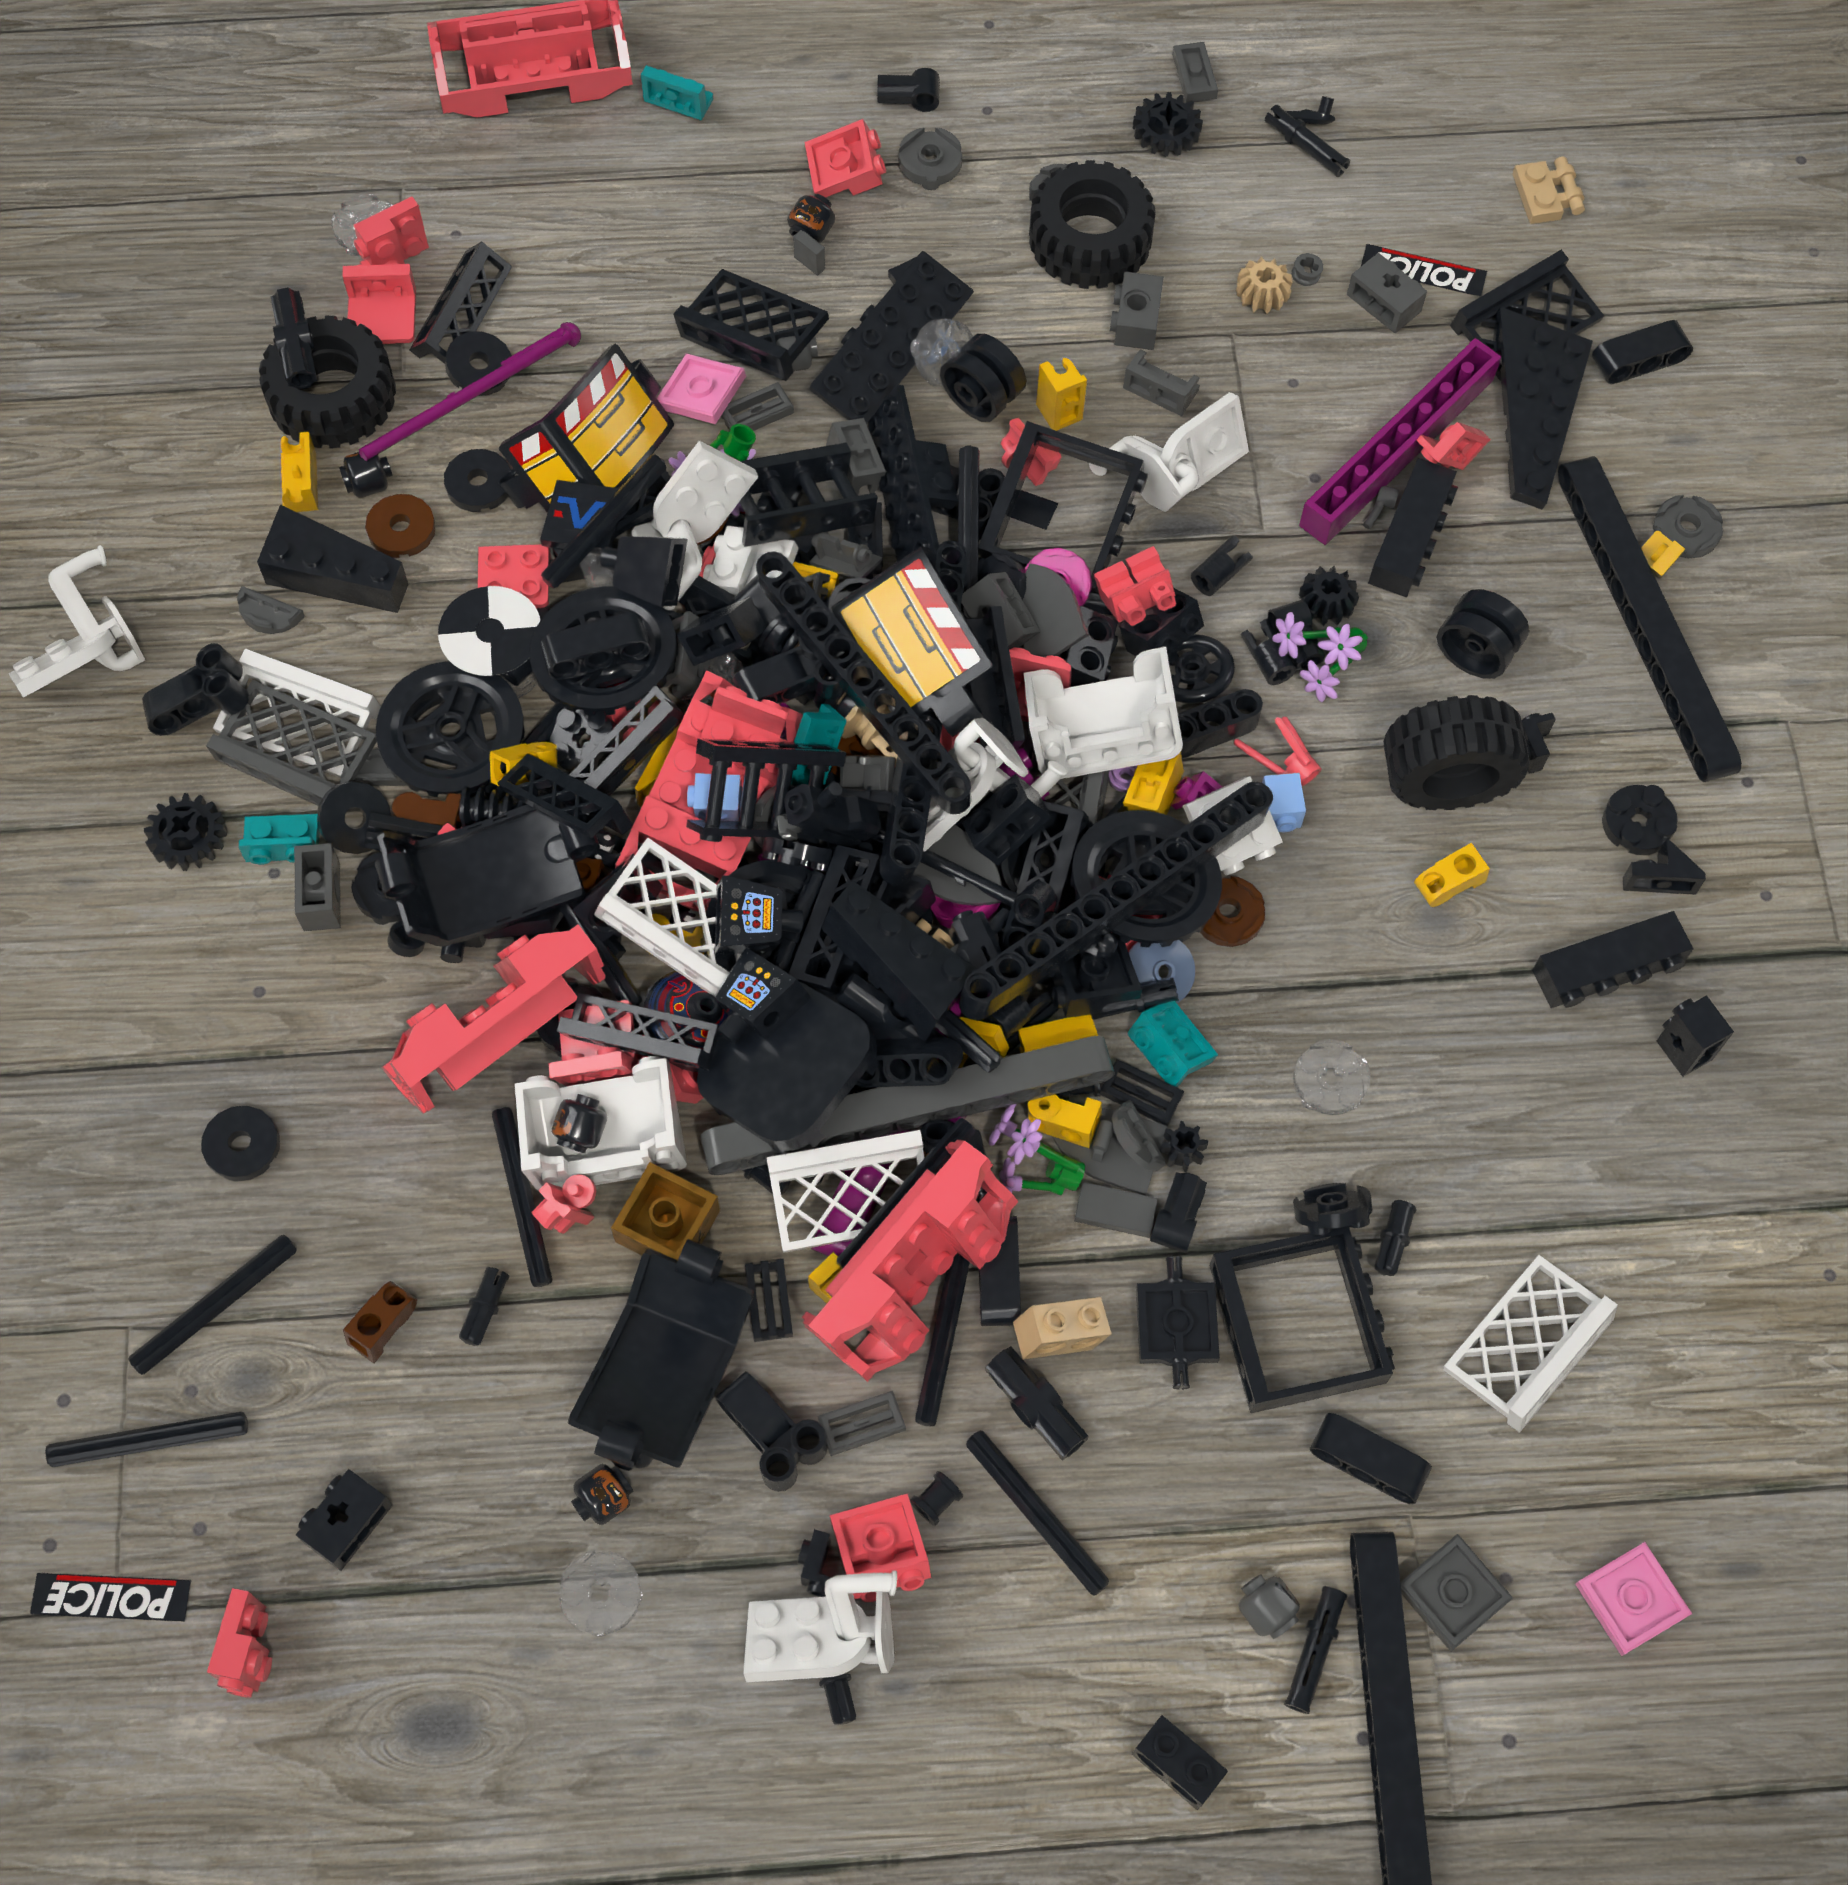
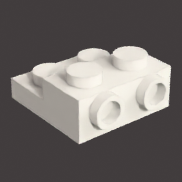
M727 526L724 535H718L715 539L714 551L716 557L713 564L705 566L703 578L736 596L757 575L756 563L762 554L772 551L779 552L793 565L799 549L795 541L780 540L744 547L742 543L744 527ZM774 570L769 572L766 576L769 578H776L780 576L782 572Z
M1244 777L1183 805L1189 822L1202 815L1245 784L1252 782L1251 777ZM1268 810L1263 823L1258 828L1216 857L1220 870H1223L1224 875H1229L1245 867L1243 861L1252 856L1255 857L1256 861H1259L1276 853L1274 846L1283 843L1270 810Z

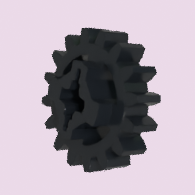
M1167 92L1166 98H1161L1156 93L1154 94V101L1145 98L1143 99V106L1136 107L1132 128L1135 129L1134 137L1135 139H1142V148L1149 145L1152 146V154H1155L1158 150H1163L1164 157H1168L1169 151L1174 150L1177 156L1181 155L1182 147L1190 151L1193 142L1198 143L1203 124V120L1200 119V109L1193 110V101L1184 103V95H1179L1177 99H1174L1171 92Z
M184 793L182 801L179 802L173 796H170L169 806L165 807L158 803L156 807L160 813L158 815H148L147 819L152 826L144 828V833L148 838L145 843L150 852H153L152 854L158 863L164 861L168 869L172 870L179 863L182 870L187 871L189 863L193 862L198 868H202L201 859L206 857L213 861L215 857L212 850L223 849L224 845L220 838L227 836V831L223 826L226 822L221 812H218L215 804L212 801L206 803L202 795H198L192 801L189 794Z

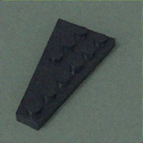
M1500 307L1496 313V323L1499 324L1500 337L1498 338V348L1502 355L1500 374L1503 411L1507 417L1505 436L1506 442L1509 443L1510 455L1508 461L1510 498L1542 510L1549 498L1593 341Z

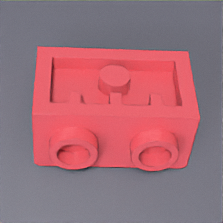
M1459 422L1447 427L1441 433L1439 440L1420 435L1417 439L1418 443L1423 447L1421 453L1427 460L1434 464L1439 462L1446 468L1455 467L1461 470L1491 440L1482 430Z

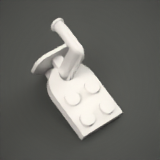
M1229 392L1179 427L1170 436L1164 448L1139 436H1126L1109 448L1144 460V473L1148 474L1144 490L1140 494L1146 502L1166 512L1189 492L1198 489L1249 452L1239 396ZM1089 463V467L1094 474L1098 476L1106 474V468Z
M698 441L657 496L653 506L654 519L649 523L635 526L632 530L633 537L688 539L678 600L701 572L702 557L696 543L708 539L720 528L758 478L754 468L701 441ZM664 606L663 608L673 610L675 606Z
M101 545L97 549L85 552L50 572L48 576L49 585L78 631L79 636L67 642L64 639L55 641L45 648L46 653L36 659L29 656L13 665L14 671L8 674L23 698L93 659L113 671H125L145 661L133 635L112 601L107 596L101 598L111 616L97 623L71 578L89 568L100 564L103 567L107 565L105 553ZM123 636L132 650L117 657L111 646L115 643V638Z
M984 718L972 720L958 734L955 739L954 748L948 752L971 781L972 801L970 807L961 814H949L941 809L931 796L923 851L929 849L953 825L966 816L986 795L988 790L995 793L1011 778L999 768L1003 762L1021 777H1025L1028 774L1027 768L1013 745ZM980 736L988 744L985 748L975 742ZM939 761L936 763V768L941 765ZM1049 761L1047 770L1030 785L1039 792L1041 797L1062 776L1067 774L1066 768L1056 761ZM951 787L945 792L947 796L957 798L964 793L958 787Z
M893 1570L891 1573L836 1575L825 1582L826 1597L749 1602L743 1672L746 1682L834 1677L849 1672L860 1662L879 1664L881 1673H889L894 1663V1643L890 1600L887 1592H889L890 1596L895 1595L897 1571ZM876 1592L875 1616H866L862 1608L856 1604L853 1593ZM871 1639L875 1640V1645L870 1646Z

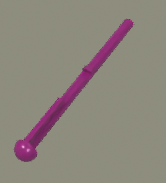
M562 323L556 331L502 361V366L457 393H450L443 401L360 448V456L365 461L371 459L566 344L572 347L577 346L581 340L580 329L574 323Z

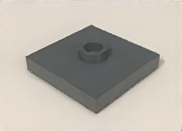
M1458 1534L1400 1582L1402 1595L1450 1652L1513 1599L1510 1593Z

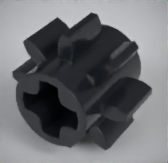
M1180 1121L1179 1128L1175 1131L1168 1128L1165 1129L1164 1138L1168 1142L1162 1143L1159 1151L1163 1154L1168 1153V1167L1175 1164L1182 1166L1184 1172H1187L1189 1165L1193 1161L1199 1165L1203 1163L1204 1156L1199 1151L1207 1149L1208 1140H1200L1198 1134L1199 1126L1193 1129L1186 1127L1184 1122ZM1185 1143L1190 1145V1148L1186 1146L1183 1150L1177 1147L1183 1146Z

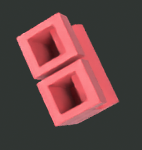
M1154 546L1125 559L1127 567L1123 561H1120L1094 574L1100 598L1118 622L1125 620L1131 626H1134L1144 620L1146 617L1145 610L1156 605L1159 610L1165 611L1176 605L1175 592L1169 570H1165Z

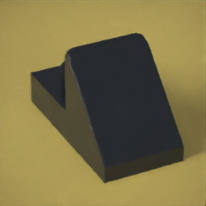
M1666 839L1658 851V863L1653 860L1631 862L1623 876V891L1696 895L1706 880V874L1672 841Z

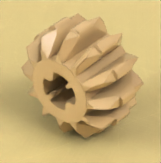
M1262 256L1257 263L1249 260L1245 268H1241L1238 274L1237 296L1241 297L1242 306L1252 305L1253 313L1257 309H1263L1266 314L1269 313L1271 308L1279 311L1283 303L1287 302L1290 298L1292 275L1287 273L1286 265L1277 266L1275 258L1271 262H1266Z

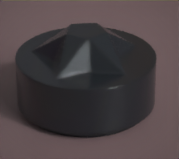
M402 920L394 923L390 928L387 942L389 948L394 953L403 957H414L423 951L425 942L408 936Z

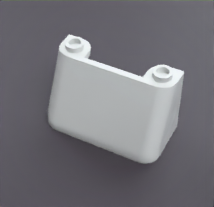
M1166 647L1146 650L1137 655L1133 661L1134 676L1063 688L1060 675L1049 669L1024 673L1029 728L1041 774L1047 770L1049 761H1056L1066 768V776L1060 778L1064 779L1164 761L1174 758L1180 753L1183 742Z
M649 1056L640 1059L639 1064L632 1068L633 1075L561 1088L554 1081H550L547 1076L542 1075L529 1077L526 1079V1082L515 1083L521 1171L537 1190L546 1182L563 1188L565 1181L572 1175L577 1174L589 1177L595 1185L641 1178L649 1162L671 1173L684 1169L687 1166L685 1146L671 1068L666 1058L661 1059L657 1056ZM578 1094L599 1100L598 1109L603 1110L607 1114V1122L598 1146L592 1149L587 1148L586 1153L556 1144L558 1138L552 1134V1126L561 1102L565 1099L576 1100Z

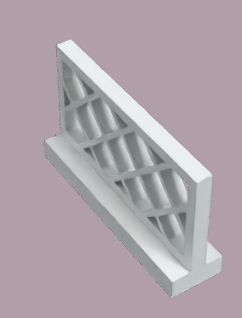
M248 649L244 650L239 660L243 665V674L238 682L244 688L249 678L257 680L266 686L275 687L273 689L282 693L286 691L292 693L294 698L300 700V697L306 698L302 702L311 706L317 703L325 706L327 713L336 717L343 718L352 715L360 718L357 726L363 729H367L371 718L377 719L381 706L371 694ZM262 694L256 695L251 703V706L268 699L269 705L272 707L270 698ZM331 708L336 709L338 711L333 713ZM291 709L280 713V717L282 719L286 716L298 712V710ZM221 710L213 729L221 733L231 715H227ZM273 715L255 721L257 729L276 721V718ZM324 722L310 727L314 741L316 740V738L313 733V730L320 728L324 725H327L328 723ZM249 723L237 728L231 738L243 741L254 737L247 734L252 731L251 724ZM306 729L286 735L290 749L292 746L289 740L306 734ZM354 736L342 740L345 755L357 751L362 738ZM281 737L262 743L263 749L276 754L285 751L284 747L279 746L283 743ZM337 743L317 749L321 763L325 762L321 752L337 746ZM312 751L293 757L294 761L304 765H316L315 759L311 757L313 756ZM344 765L324 770V772L341 778Z
M647 838L613 887L602 899L594 915L714 997H716L730 972L716 964L714 955L715 944H712L708 926L715 924V917H706L703 899L716 897L717 885ZM648 851L662 860L664 872L644 875L641 860ZM669 865L676 869V871H670ZM637 869L638 876L630 877L633 871ZM686 876L692 880L695 894L675 897L672 878ZM666 879L669 898L649 901L645 882ZM639 883L643 902L629 904L617 896L623 885ZM700 887H702L703 889H705V890L708 891V892H703V893H701V888H700ZM697 900L700 920L681 922L677 903ZM671 904L674 924L661 926L656 923L652 917L651 907ZM644 908H645V913H646V915L643 914L642 912H640V911L637 910V909H644ZM702 926L706 945L692 947L684 941L682 929ZM676 930L677 936H675L670 931ZM706 951H707V952H708V957H706L705 955H703V954L700 953V952H706ZM735 954L736 962L741 954Z
M911 1131L767 1157L783 1253L854 1240L862 1230L852 1231L856 1223L863 1227L868 1224L861 1219V1216L870 1203L875 1201L880 1206L886 1203L876 1196L886 1180L889 1178L900 1186L904 1182L892 1174L898 1163L903 1160L916 1158L918 1166L925 1158L921 1131ZM892 1163L888 1170L882 1167L881 1164ZM872 1166L884 1174L873 1192H870L854 1181L859 1171L864 1167ZM855 1169L850 1177L842 1172ZM834 1173L846 1181L834 1199L816 1188V1185L825 1174ZM816 1176L811 1184L803 1179ZM796 1180L808 1189L796 1206L781 1197L779 1183ZM850 1185L868 1197L857 1215L838 1203ZM811 1192L830 1204L818 1222L799 1210ZM783 1205L791 1210L786 1220ZM834 1207L853 1219L845 1232L834 1234L822 1226ZM796 1214L814 1226L806 1239L789 1242L787 1226ZM818 1230L826 1234V1236L813 1238Z
M1538 1255L1448 1360L1443 1370L1507 1417V1424L1520 1433L1612 1323L1618 1304L1605 1295L1600 1299ZM1540 1269L1553 1279L1555 1290L1533 1291L1531 1279ZM1526 1286L1527 1292H1521L1522 1289ZM1577 1296L1589 1304L1581 1314L1565 1315L1563 1297ZM1557 1299L1559 1315L1537 1317L1535 1300ZM1529 1300L1531 1318L1509 1319L1508 1306L1511 1302ZM1503 1313L1504 1320H1497ZM1567 1323H1574L1568 1330ZM1561 1324L1563 1337L1558 1342L1542 1343L1539 1325ZM1533 1326L1536 1343L1514 1345L1511 1328ZM1505 1328L1508 1346H1485L1484 1334L1488 1329ZM1479 1341L1480 1348H1473ZM1543 1351H1550L1549 1354L1544 1358ZM1537 1352L1539 1366L1535 1370L1518 1371L1515 1353ZM1509 1354L1512 1372L1490 1373L1487 1355ZM1481 1356L1484 1374L1468 1375L1457 1366L1465 1357ZM1519 1379H1527V1380L1523 1383V1385L1520 1386V1380H1519ZM1514 1380L1516 1393L1506 1403L1493 1393L1492 1381ZM1479 1382H1486V1387L1481 1385Z

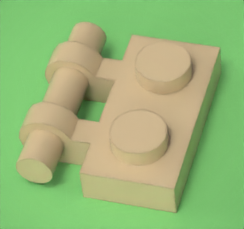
M1561 156L1554 161L1556 170L1549 171L1546 161L1515 165L1512 174L1530 224L1561 220L1564 208H1571L1573 215H1580L1585 211L1582 189L1577 187L1574 180L1576 177L1574 167L1568 163L1566 157ZM1562 185L1564 193H1557L1555 186Z

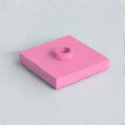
M686 354L658 395L657 400L667 412L716 424L746 378L745 370L741 367Z
M1646 1542L1575 1583L1621 1656L1692 1614Z

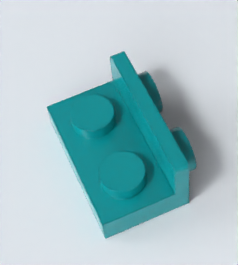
M647 65L641 73L645 102L702 120L714 99L713 93L706 91L704 84L698 83L695 80L686 79Z
M822 704L819 712H804L794 743L825 744L837 748L847 720L829 704ZM797 765V770H793L791 784L809 783L810 769H807V765ZM829 771L825 772L823 785H825Z
M318 814L245 817L244 838L239 840L238 845L245 862L264 865L271 861L287 860L294 863V846L319 844Z
M1175 1001L1160 1004L1142 1012L1128 1031V1036L1166 1083L1174 1087H1178L1188 1074L1211 1064L1218 1056V1053Z

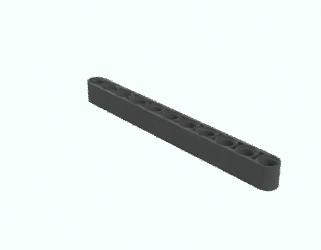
M1091 1036L1001 1058L1000 1065L990 1073L985 1072L978 1064L958 1068L950 1080L942 1085L879 1087L850 1094L843 1099L819 1130L825 1137L815 1147L808 1144L797 1150H787L786 1154L877 1138L922 1127L933 1120H949L1099 1084L1111 1079L1115 1075V1071L1104 1037ZM735 1122L708 1129L700 1136L708 1172L711 1175H724L768 1164L767 1157L783 1154L774 1151L768 1143Z

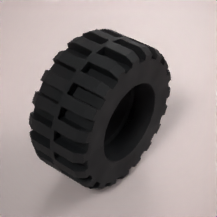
M1086 160L1085 164L1078 165V162L1070 163L1064 170L1060 167L1051 173L1050 178H1045L1039 184V188L1034 193L1032 199L1029 244L1031 251L1035 254V260L1041 267L1046 266L1045 271L1053 278L1060 277L1061 282L1069 286L1074 283L1079 284V288L1089 289V286H1097V289L1107 288L1108 284L1112 282L1114 285L1123 282L1124 272L1137 273L1140 266L1145 264L1149 256L1156 215L1150 191L1144 188V183L1137 176L1132 178L1129 170L1122 166L1120 169L1115 168L1114 164L1104 161V164H1096L1095 160ZM1091 215L1107 219L1117 228L1107 233L1087 234L1072 228L1066 222L1079 216Z
M325 315V319L318 320L316 316L306 318L310 326L315 348L312 351L316 375L331 370H342L350 372L355 376L345 387L328 394H311L296 387L288 386L282 364L283 360L279 355L274 338L275 344L268 345L263 354L264 359L260 362L259 367L261 376L259 381L273 420L277 422L278 428L284 434L291 435L292 440L299 442L300 432H309L313 445L316 448H322V445H329L330 449L341 448L340 444L348 442L349 445H353L359 442L358 438L364 435L367 438L376 431L375 426H382L388 418L387 412L393 409L396 384L387 352L378 336L372 334L371 329L363 324L357 326L354 320L345 317L342 320H337V316Z
M1468 695L1467 698H1458V696L1447 697V700L1439 702L1437 700L1427 702L1426 706H1417L1409 710L1407 715L1398 717L1395 723L1389 727L1383 740L1391 790L1402 802L1408 803L1415 808L1455 810L1458 807H1474L1475 804L1482 802L1485 804L1494 801V798L1497 796L1503 797L1508 794L1511 788H1517L1529 770L1530 761L1521 716L1507 702L1503 700L1499 702L1493 697L1479 698L1478 695Z

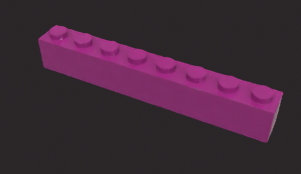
M1474 338L1305 502L1299 526L1322 544H1328L1379 493L1381 487L1387 486L1421 452L1423 447L1417 441L1420 435L1433 439L1436 438L1493 382L1501 356Z

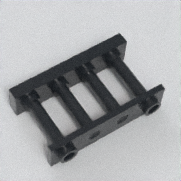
M840 443L740 461L754 468L758 475L757 480L739 502L746 514L742 538L744 547L873 523L878 496L876 493L858 496L847 478L852 452L848 444ZM833 480L843 499L825 501L816 483ZM802 486L811 504L793 507L784 489ZM770 492L779 510L761 513L751 495Z
M698 738L696 754L708 758L709 764L712 765L706 820H687L686 827L699 833L700 839L712 842L722 841V836L782 838L778 832L776 817L786 814L784 798L791 789L793 770H797V765H807V769H810L808 785L823 790L825 772L829 771V766L844 767L846 752L825 744ZM732 762H742V766L746 768L739 821H721L727 769L732 767ZM765 763L775 764V767L778 768L771 822H754L760 770L765 768ZM801 832L797 833V841L807 844L819 843V839L801 834Z

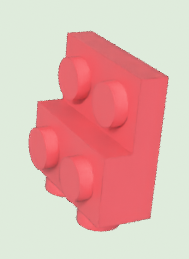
M863 119L804 142L815 194H820L826 198L849 189L854 196L883 184L881 175L886 173V167L881 155L876 154V149L881 148L880 139L876 130H870Z
M412 196L354 224L357 239L354 240V245L363 259L360 264H405V259L416 256L421 251L429 248L419 205Z
M908 1494L830 1515L845 1575L891 1573L893 1570H896L897 1587H901L904 1591L916 1590L924 1584L925 1579L931 1578L928 1557ZM876 1592L853 1593L854 1599L861 1598L864 1602L876 1601Z
M234 1588L231 1590L207 1673L218 1680L217 1686L227 1689V1693L251 1698L253 1691L258 1692L260 1683L266 1682L272 1666V1658L268 1657L270 1650L256 1640L257 1637L261 1638L266 1630L268 1613L265 1612L266 1606L250 1592Z

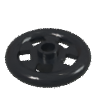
M1194 634L1168 656L1169 666H1175V675H1171L1175 701L1194 704L1209 701L1223 693L1234 677L1235 663L1231 652L1220 641L1209 636ZM1184 649H1192V651L1186 652L1180 657L1177 653ZM1210 652L1218 658L1212 664L1205 658V655ZM1210 673L1218 676L1211 684L1205 682ZM1183 682L1194 685L1193 689L1179 688V684Z

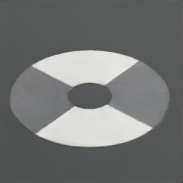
M500 586L480 587L462 594L447 607L439 623L438 639L444 655L459 669L475 675H499L514 670L530 658V643L541 619L534 604L521 593ZM489 618L499 620L504 626L503 636L498 641L492 643L483 642L476 635L477 625Z

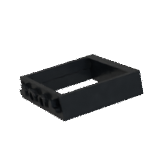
M1026 421L979 544L980 556L986 559L989 556H993L991 555L993 553L1005 554L1015 558L1023 566L1024 570L1030 560H1032L1031 558L1001 549L999 546L1037 447L1041 446L1129 476L1091 575V592L1098 593L1094 574L1107 568L1112 555L1117 557L1120 553L1124 537L1120 536L1124 524L1130 525L1136 509V505L1132 504L1136 492H1143L1148 478V474L1144 473V460Z
M1348 1226L1334 1228L1326 1235H1312L1308 1233L1213 1254L1209 1266L1250 1413L1387 1384L1393 1375L1392 1370L1395 1367L1392 1357L1394 1354L1390 1346L1385 1347L1381 1334L1384 1332L1383 1317L1379 1309L1374 1310L1370 1298L1373 1295L1372 1281L1369 1274L1362 1271L1359 1261L1362 1258L1361 1245L1357 1244L1355 1237H1352ZM1335 1250L1370 1370L1268 1392L1235 1271Z

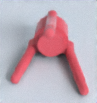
M1277 717L1275 719L1276 725L1294 751L1284 761V764L1287 766L1286 770L1241 740H1234L1235 746L1275 774L1300 773L1302 786L1312 781L1322 770L1308 752L1287 717H1282V719Z

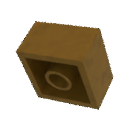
M649 1162L611 1227L616 1243L641 1256L646 1249H651L678 1260L688 1239L702 1244L720 1212L718 1196Z

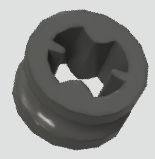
M1310 253L1299 255L1292 269L1293 280L1303 286L1317 283L1323 271L1322 260ZM1304 266L1310 267L1311 273L1305 272Z

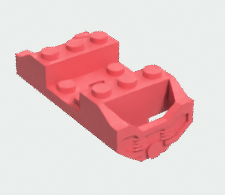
M576 0L427 23L443 114L454 112L478 118L508 113L505 95L568 86L571 103L603 99L623 86L633 85L618 0ZM611 26L619 66L598 69L592 31ZM464 50L471 89L449 92L443 51Z
M706 670L677 730L675 741L649 796L647 795L632 826L615 868L631 854L635 855L638 852V842L643 844L649 838L696 871L699 869L719 878L715 883L716 885L722 876H729L737 870L752 837L722 836V841L712 842L700 839L699 833L686 827L687 820H701L695 817L693 808L687 806L688 785H695V773L712 774V765L709 764V759L696 754L697 739L701 737L711 711V706L701 702V700L708 695L714 698L717 687L726 689L727 686H733L724 678ZM782 707V710L789 714L783 730H786V740L780 738L779 742L794 743L803 714L793 709ZM732 762V767L727 769V774L740 775L743 791L746 767L742 766L739 762ZM770 764L767 773L760 771L756 803L768 789L776 785L778 768L775 767V764ZM666 879L658 880L663 885L658 897L661 899L669 898ZM673 882L675 897L695 894V890ZM703 899L704 907H705V905H706L708 899ZM697 900L679 903L693 911L699 912Z
M579 924L569 931L538 934L530 940L526 935H523L500 951L497 955L501 960L493 967L506 982L507 986L505 988L502 987L485 1000L489 1005L486 1009L481 1005L457 1020L446 1004L436 1008L431 1003L406 1021L410 1028L402 1033L391 1061L381 1068L413 1106L416 1105L423 1114L435 1107L420 1082L421 1079L436 1069L452 1091H456L575 1002L577 995L562 977V974L571 967H574L593 985L605 979L606 975L602 970L604 964L598 950Z
M964 1140L950 1142L945 1147L948 1153L952 1155L936 1175L928 1169L923 1173L829 1284L825 1291L832 1298L819 1314L814 1316L806 1312L801 1317L804 1320L802 1323L812 1334L867 1382L876 1372L904 1361L910 1353H915L922 1346L929 1329L913 1312L911 1307L919 1304L925 1298L928 1287L938 1275L944 1274L953 1263V1257L959 1253L980 1270L986 1262L992 1261L998 1255L1001 1244L1005 1241L1010 1213L1018 1203V1200L995 1177L991 1171L993 1164L988 1157ZM982 1187L987 1194L978 1203L976 1199ZM866 1328L870 1333L856 1350L852 1352L844 1342Z

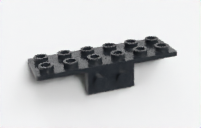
M922 251L876 307L871 304L860 318L862 322L857 329L852 327L841 341L843 346L811 383L810 391L847 420L864 418L867 424L871 416L875 415L883 403L884 398L889 395L896 384L902 382L969 300L974 292L973 289L925 251Z
M896 384L889 395L884 398L875 415L871 416L867 427L886 471L885 476H881L879 488L883 493L886 507L885 516L889 521L892 535L891 544L893 549H895L898 562L920 546L929 548L933 555H935L939 542L931 506L953 509L958 503V496L946 444L916 440L904 385Z

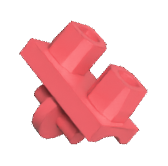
M1019 417L1010 421L1009 432L1000 443L1006 451L1001 460L1006 468L1010 466L1025 427ZM1041 446L1037 447L1027 473L1028 478L1035 486L1043 484L1048 472L1057 468L1061 460V454Z
M580 1174L572 1175L565 1181L563 1188L546 1182L538 1190L545 1199L531 1213L546 1229L552 1230L554 1227L559 1233L565 1234L575 1222L588 1225L593 1220L594 1216L591 1212L582 1210V1208L592 1204L596 1196V1185L589 1177Z

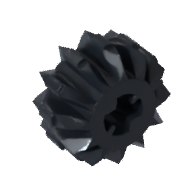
M1320 566L1315 574L1308 573L1305 577L1303 586L1299 590V599L1304 600L1308 605L1312 620L1317 617L1321 618L1322 625L1324 626L1331 619L1338 626L1343 617L1349 619L1353 614L1359 596L1358 592H1356V581L1348 580V570L1339 574L1336 573L1335 566L1330 568L1329 572H1326Z

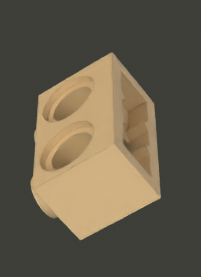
M1101 1297L1033 1305L1013 1322L1023 1359L1093 1350L1112 1334Z

